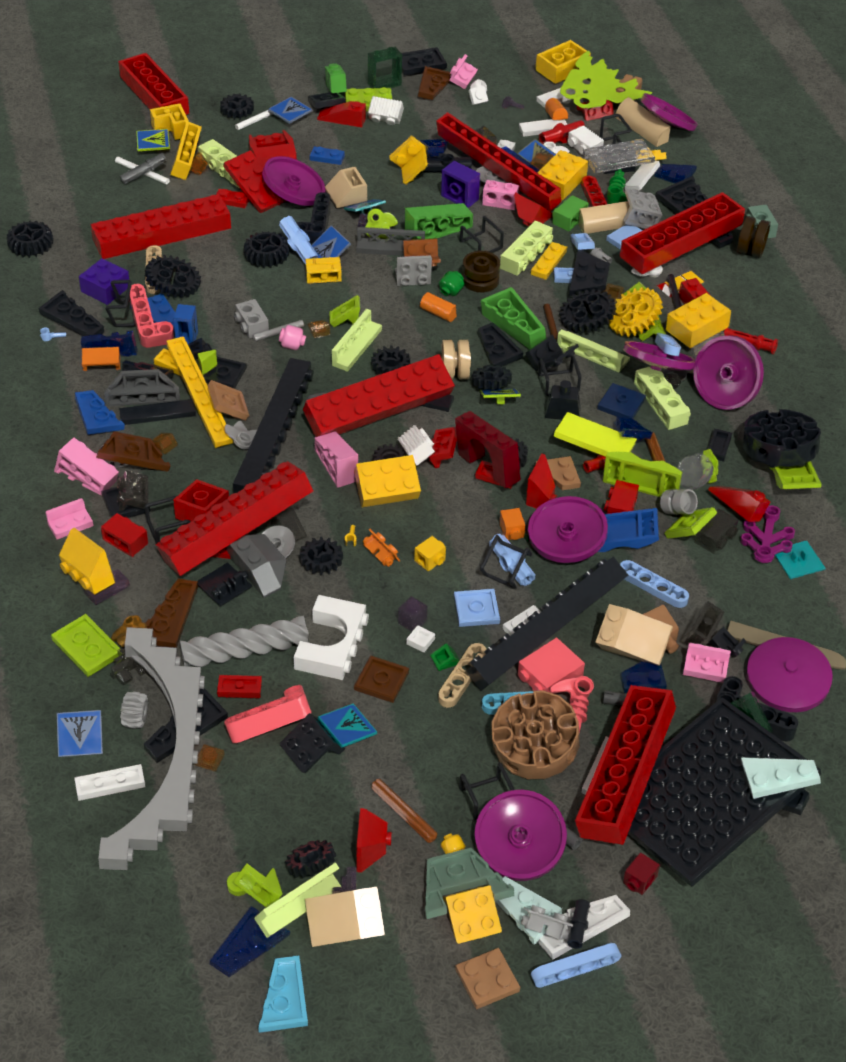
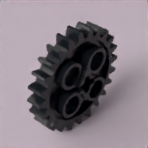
M165 255L162 258L157 256L156 259L152 258L151 261H148L145 268L144 276L147 277L146 281L150 282L149 286H155L154 290H161V294L164 292L167 293V296L173 294L174 298L177 295L181 298L184 295L187 297L190 294L194 295L201 283L199 271H195L196 267H191V262L185 263V259L179 260L178 256L175 259L172 255L169 258ZM173 268H176L173 284L171 285L170 279L172 276Z
M593 289L591 292L585 290L583 294L579 292L578 296L573 294L572 299L567 298V302L562 303L563 307H560L561 312H559L564 328L568 327L569 331L574 329V333L578 330L581 333L585 330L590 333L591 329L597 331V327L604 328L603 324H609V320H613V315H616L615 310L617 309L611 294L607 295V292L602 293L601 290L595 292ZM584 303H586L592 319L589 318L586 307H584Z

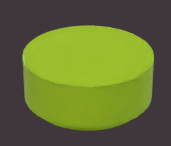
M240 872L232 873L227 879L228 891L235 896L246 894L245 891L233 883Z

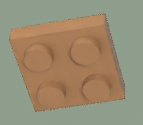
M211 380L207 386L214 409L220 413H226L234 418L246 421L249 413L242 391Z
M499 948L456 965L455 970L476 1009L520 992V986Z

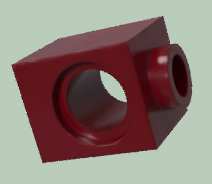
M640 852L626 869L623 883L629 890L643 895L658 877L660 864Z

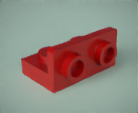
M606 100V104L600 107L581 108L577 106V110L583 111L584 120L586 121L614 114L613 104L610 100ZM590 101L582 102V104H588Z
M456 427L435 430L434 438H432L434 443L432 448L435 452L428 457L435 469L440 467L441 460L453 458L457 442Z

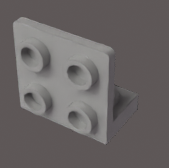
M626 188L625 194L630 208L623 219L624 224L645 229L657 224L662 217V212L655 195Z
M430 255L397 257V268H395L397 286L431 284L432 257Z

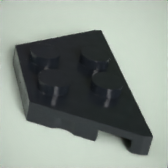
M578 249L569 296L575 295V292L584 291L585 293V290H588V292H591L593 289L595 291L605 290L610 263Z

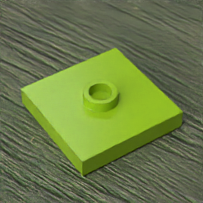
M711 507L695 510L692 514H683L665 531V535L668 539L695 535L717 512L715 508Z

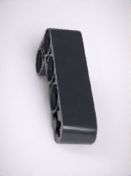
M320 192L315 196L311 222H297L299 228L308 235L311 245L328 228L331 210L330 195L325 192Z
M729 676L724 680L716 702L723 697L781 741L788 742L794 739L798 727V719L794 715L740 696L743 687L740 678Z

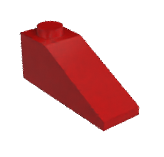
M349 101L321 109L317 120L362 128L366 120V103Z
M711 486L708 489L748 522L761 521L770 504V501L765 498V494L757 490L725 486Z

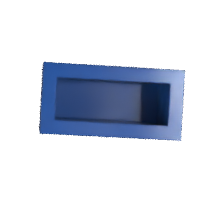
M178 304L173 317L175 338L184 336L187 344L195 341L198 335L196 306Z

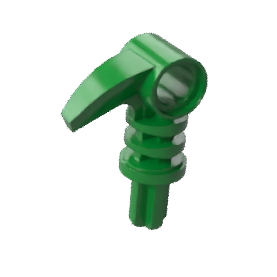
M618 169L609 181L607 204L628 201L626 194L623 192L626 184L624 172H622V169Z

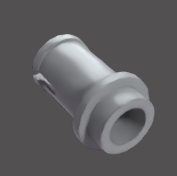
M596 247L591 251V255L611 264L612 258L602 252L601 248Z

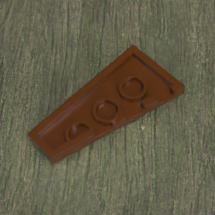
M177 579L166 594L163 603L159 604L155 609L153 617L147 620V629H153V637H157V646L177 648L198 589V581Z

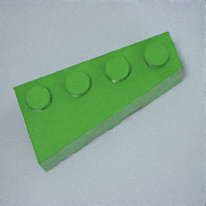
M464 203L405 208V230L425 231V239L440 238L459 232L461 226L467 229L473 227V213ZM414 236L411 239H421V237Z

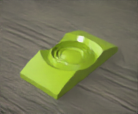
M607 452L603 482L615 485L616 480L638 484V492L661 497L666 490L680 489L682 471L663 460L648 461L641 459L632 452Z
M811 461L807 462L805 466L769 467L773 470L776 485L780 489L821 488V482Z

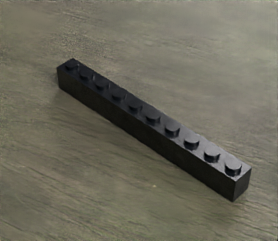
M289 359L233 482L234 493L243 490L247 484L254 483L263 474L270 472V468L274 467L276 454H280L281 443L285 442L287 437V429H291L292 418L297 415L298 404H302L303 393L308 390V381L313 378L314 370L311 369L310 361Z
M614 556L608 561L605 558L596 565L597 569L595 571L592 569L582 575L584 579L581 582L578 579L568 586L570 588L568 592L565 590L561 591L555 596L556 601L554 603L550 600L541 607L543 610L541 613L535 611L527 618L528 623L524 624L521 622L512 629L515 633L511 636L509 633L505 634L498 640L500 642L498 646L492 644L484 651L485 656L481 658L478 655L469 662L471 667L465 672L480 691L484 690L629 576Z

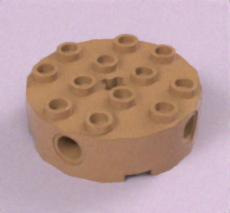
M544 690L533 691V693L523 695L519 693L505 701L498 708L492 720L493 748L499 762L512 774L526 779H546L561 773L574 761L580 748L579 721L572 706L559 695Z

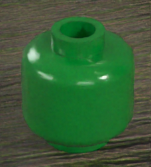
M448 271L439 281L441 293L445 296H456L464 287L463 276L457 271Z

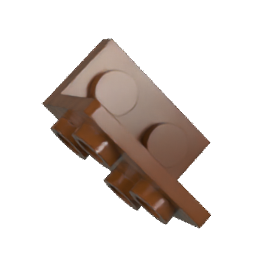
M437 238L403 240L404 257L430 255L432 257V266H437V263H441V259L438 256Z

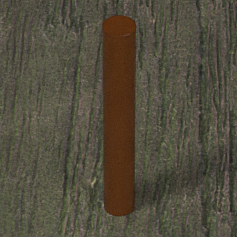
M547 303L544 304L543 308L551 335L553 334L557 341V328L550 304Z

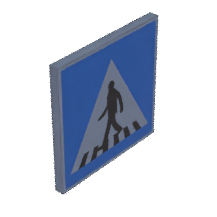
M289 97L272 106L268 111L290 124L312 112V109L295 98Z
M331 225L311 246L317 253V258L339 257L351 243Z
M101 710L57 713L58 757L103 754Z

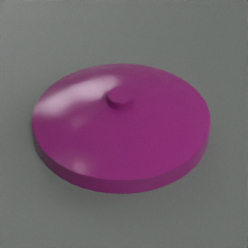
M647 93L643 94L641 102L663 122L680 129L695 131L698 124L686 113L656 96Z
M283 156L273 157L266 162L263 168L262 175L267 186L275 194L291 203L311 206L314 205L316 194L325 192V184L318 173L296 159Z
M729 335L714 338L702 347L696 357L694 381L698 392L706 402L719 409H737L750 403L758 394L763 382L764 369L758 351L750 342L741 337Z
M626 341L623 348L627 354L643 363L651 365L650 368L661 371V368L668 370H692L696 363V360L683 353H679V356L664 353L659 346L653 344Z
M565 496L549 500L539 506L529 520L528 533L531 545L541 556L555 562L572 563L585 560L602 548L607 539L608 524L603 511L593 502L580 497Z
M791 637L774 638L760 644L752 652L746 671L747 681L754 695L766 705L785 712H804L821 704L830 691L833 677L829 661L818 648L804 640Z
M511 790L494 797L480 812L475 826V843L479 855L489 864V868L494 873L498 872L503 878L506 876L514 881L533 880L547 874L560 861L566 846L567 830L561 812L548 798L529 790Z

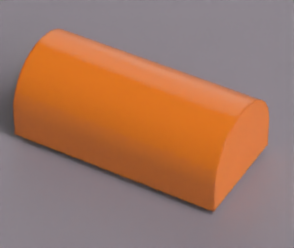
M557 98L547 100L545 110L553 120L568 119L567 110Z
M429 292L422 297L420 302L421 309L449 322H452L457 317L456 305Z

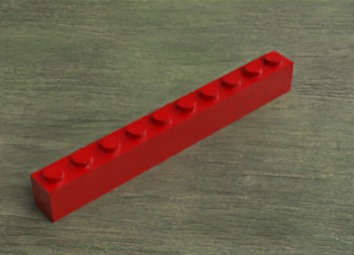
M448 112L436 121L440 137L472 157L506 182L519 185V191L547 210H553L562 202L561 188Z

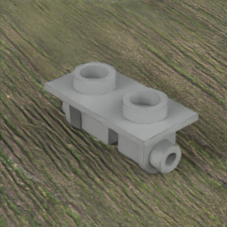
M532 905L531 909L524 907V910L528 912V915H523L521 920L524 928L541 933L543 925H547L545 935L562 940V938L567 939L569 930L566 927L567 925L573 927V924L567 921V916L554 912L553 916L545 914L546 909Z

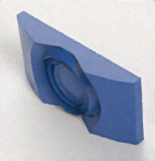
M657 508L605 514L608 524V535L604 545L598 552H607L613 548L624 546L638 549L658 541Z

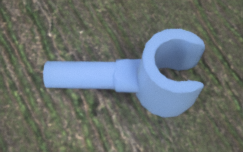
M46 327L40 329V336L43 341H49L54 337H66V332L50 333Z

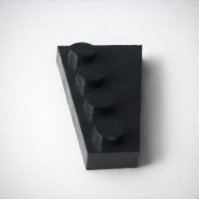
M205 688L200 689V694H203V706L198 707V713H202L201 726H197L196 731H200V735L228 718V712ZM173 715L165 726L162 725L144 743V749L156 763L174 753L176 727Z

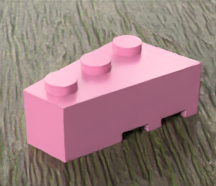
M336 431L315 437V452L337 488L356 482L354 471L356 464H358V454Z
M75 438L71 439L59 450L54 470L58 474L63 472L69 475L68 479L72 481L77 479L83 482V487L101 496V491L109 489L117 481L119 471L113 465L108 464L103 459L96 458L97 453L92 452L83 442Z

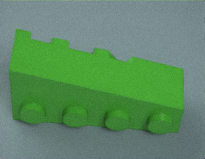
M512 287L481 300L482 315L528 349H531L546 338L545 327Z

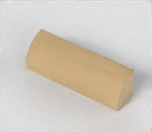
M629 97L619 105L616 114H620L632 130L656 147L668 142L670 126Z
M629 202L581 208L578 224L582 232L588 234L623 227L626 225L623 219L630 208Z

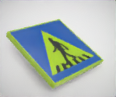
M168 129L136 131L138 151L170 149Z
M517 389L480 390L484 398L496 397L497 404H505V397H521Z

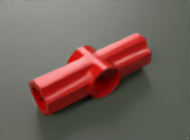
M580 120L567 125L559 123L553 129L539 134L540 143H556L559 141L567 143L569 132L585 126L584 122Z

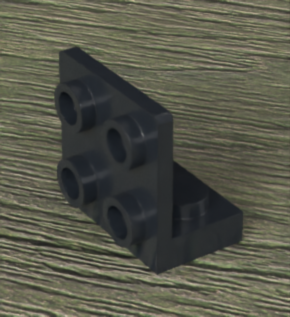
M552 334L525 352L535 371H538L540 359L543 360L545 368L548 370L552 366L556 367L563 363V358H569L574 355V350L579 345L575 344L561 350Z
M310 713L280 742V746L302 773H307L327 751L329 753L333 751L339 755L345 750L344 747L341 748L317 717Z

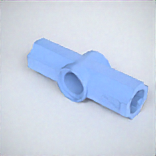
M293 217L283 218L279 226L287 236V242L290 247L299 254L305 264V259L317 258L318 255L309 243L308 235L299 228Z
M497 534L503 541L511 544L504 535ZM493 537L492 540H490L489 546H491V544H492V542H493V540H494V537ZM497 540L493 551L499 557L500 565L504 571H510L513 574L522 553L500 544ZM525 559L515 577L517 582L523 586H527L535 580V573L527 565Z

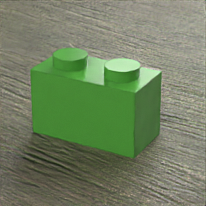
M338 64L326 66V85L330 92H347L346 74L341 66Z
M572 195L558 208L554 209L552 213L553 224L570 231L579 223L580 209L588 208V202Z

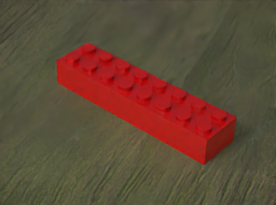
M721 192L622 240L620 257L638 272L644 274L743 224L745 208Z
M220 194L123 217H116L106 221H99L91 224L93 241L101 258L107 259L144 250L153 245L161 246L231 229V217Z
M440 354L306 400L303 411L315 437L335 431L338 434H342L450 395L455 385Z
M288 461L283 462L273 471L263 474L254 483L247 484L243 490L231 494L227 500L212 506L208 512L196 516L192 522L180 526L173 534L163 537L155 545L164 562L181 576L312 493V486L303 470Z
M630 685L575 819L580 838L624 845L676 710L672 690Z

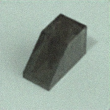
M291 506L267 521L271 527L284 526L290 529L295 537V543L307 537L295 510Z

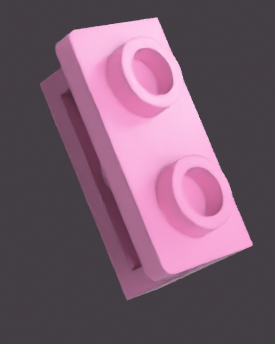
M689 643L683 675L723 683L726 679L731 651Z

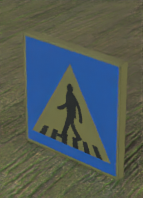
M536 139L517 153L518 157L537 171H540L556 155Z

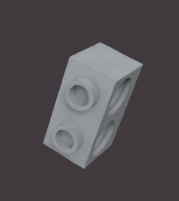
M256 299L235 304V320L240 323L242 332L246 333L249 339L253 338V334L269 330L268 319Z

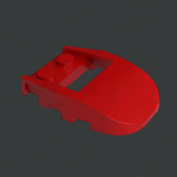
M282 130V133H273L272 135L265 136L258 135L252 137V135H249V151H252L263 167L273 157L283 156L298 160L293 138L285 130Z

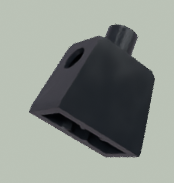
M567 380L562 381L560 386H552L546 403L545 418L562 420L567 412L580 417L579 389L571 387V382Z

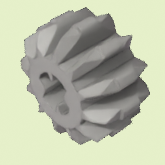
M135 691L125 694L120 710L122 725L133 729L144 726L148 711L147 695Z

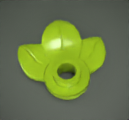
M372 209L367 215L368 223L365 227L390 229V227L397 225L398 222L393 214L389 212L383 213L380 209ZM378 214L379 219L373 220L372 216ZM380 234L378 236L381 239L388 238L385 234Z

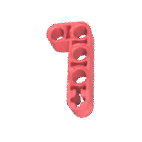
M141 284L131 285L130 304L141 345L146 348L167 345V340L174 339L173 325L167 321L154 323L144 286Z
M301 685L292 686L284 691L285 697L226 719L224 724L231 742H242L303 719L309 713L311 714L303 687Z

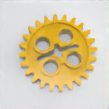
M641 287L639 291L634 288L632 293L628 290L626 296L621 294V299H615L617 301L616 315H613V320H609V325L616 334L620 333L621 336L626 334L629 337L631 333L636 336L638 331L642 334L643 329L649 330L648 326L655 325L653 321L659 320L657 315L662 314L663 302L658 293H655L653 289L650 291L648 287L645 290Z

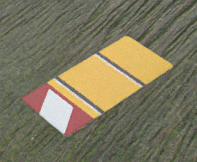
M692 271L675 277L678 293L682 281L697 278L701 284L704 281ZM668 281L657 285L667 296L672 297Z

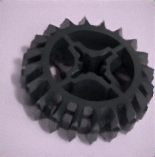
M30 220L29 222L23 221L21 224L17 223V226H12V229L8 230L6 237L7 245L12 253H16V256L22 255L23 258L25 256L30 258L32 255L37 257V254L43 255V252H48V248H52L53 244L51 228L48 225H44L43 222L38 223L37 220L35 222Z
M256 232L255 235H250V238L246 239L244 255L247 262H251V265H256L257 268L263 266V268L269 266L271 268L273 265L278 267V264H283V261H287L289 244L286 237H282L281 234H276V232Z

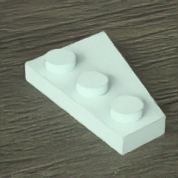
M741 758L753 799L821 783L814 760Z
M504 876L503 881L507 885L511 884L513 886L515 896L495 902L507 915H510L516 921L518 928L521 931L524 930L529 936V940L535 945L545 934L547 925H543L541 933L524 928L521 920L523 915H528L524 907L531 909L532 905L546 909L545 914L551 916L554 915V912L562 914V908Z

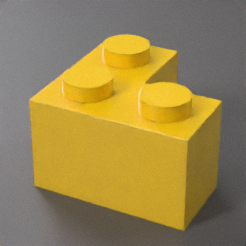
M181 104L150 109L153 130L168 129V132L171 131L175 140L181 138L186 121L189 122Z

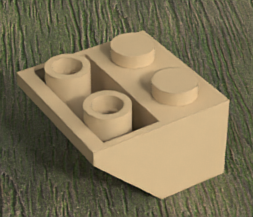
M356 167L340 170L325 186V191L330 195V199L336 208L367 201V184Z

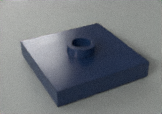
M612 383L599 402L597 410L631 422L646 400V395Z

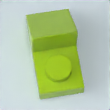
M356 295L330 311V324L336 327L347 319L354 324L359 318L360 297Z
M246 864L233 881L235 885L266 908L282 896V890L274 868L265 877L249 864Z

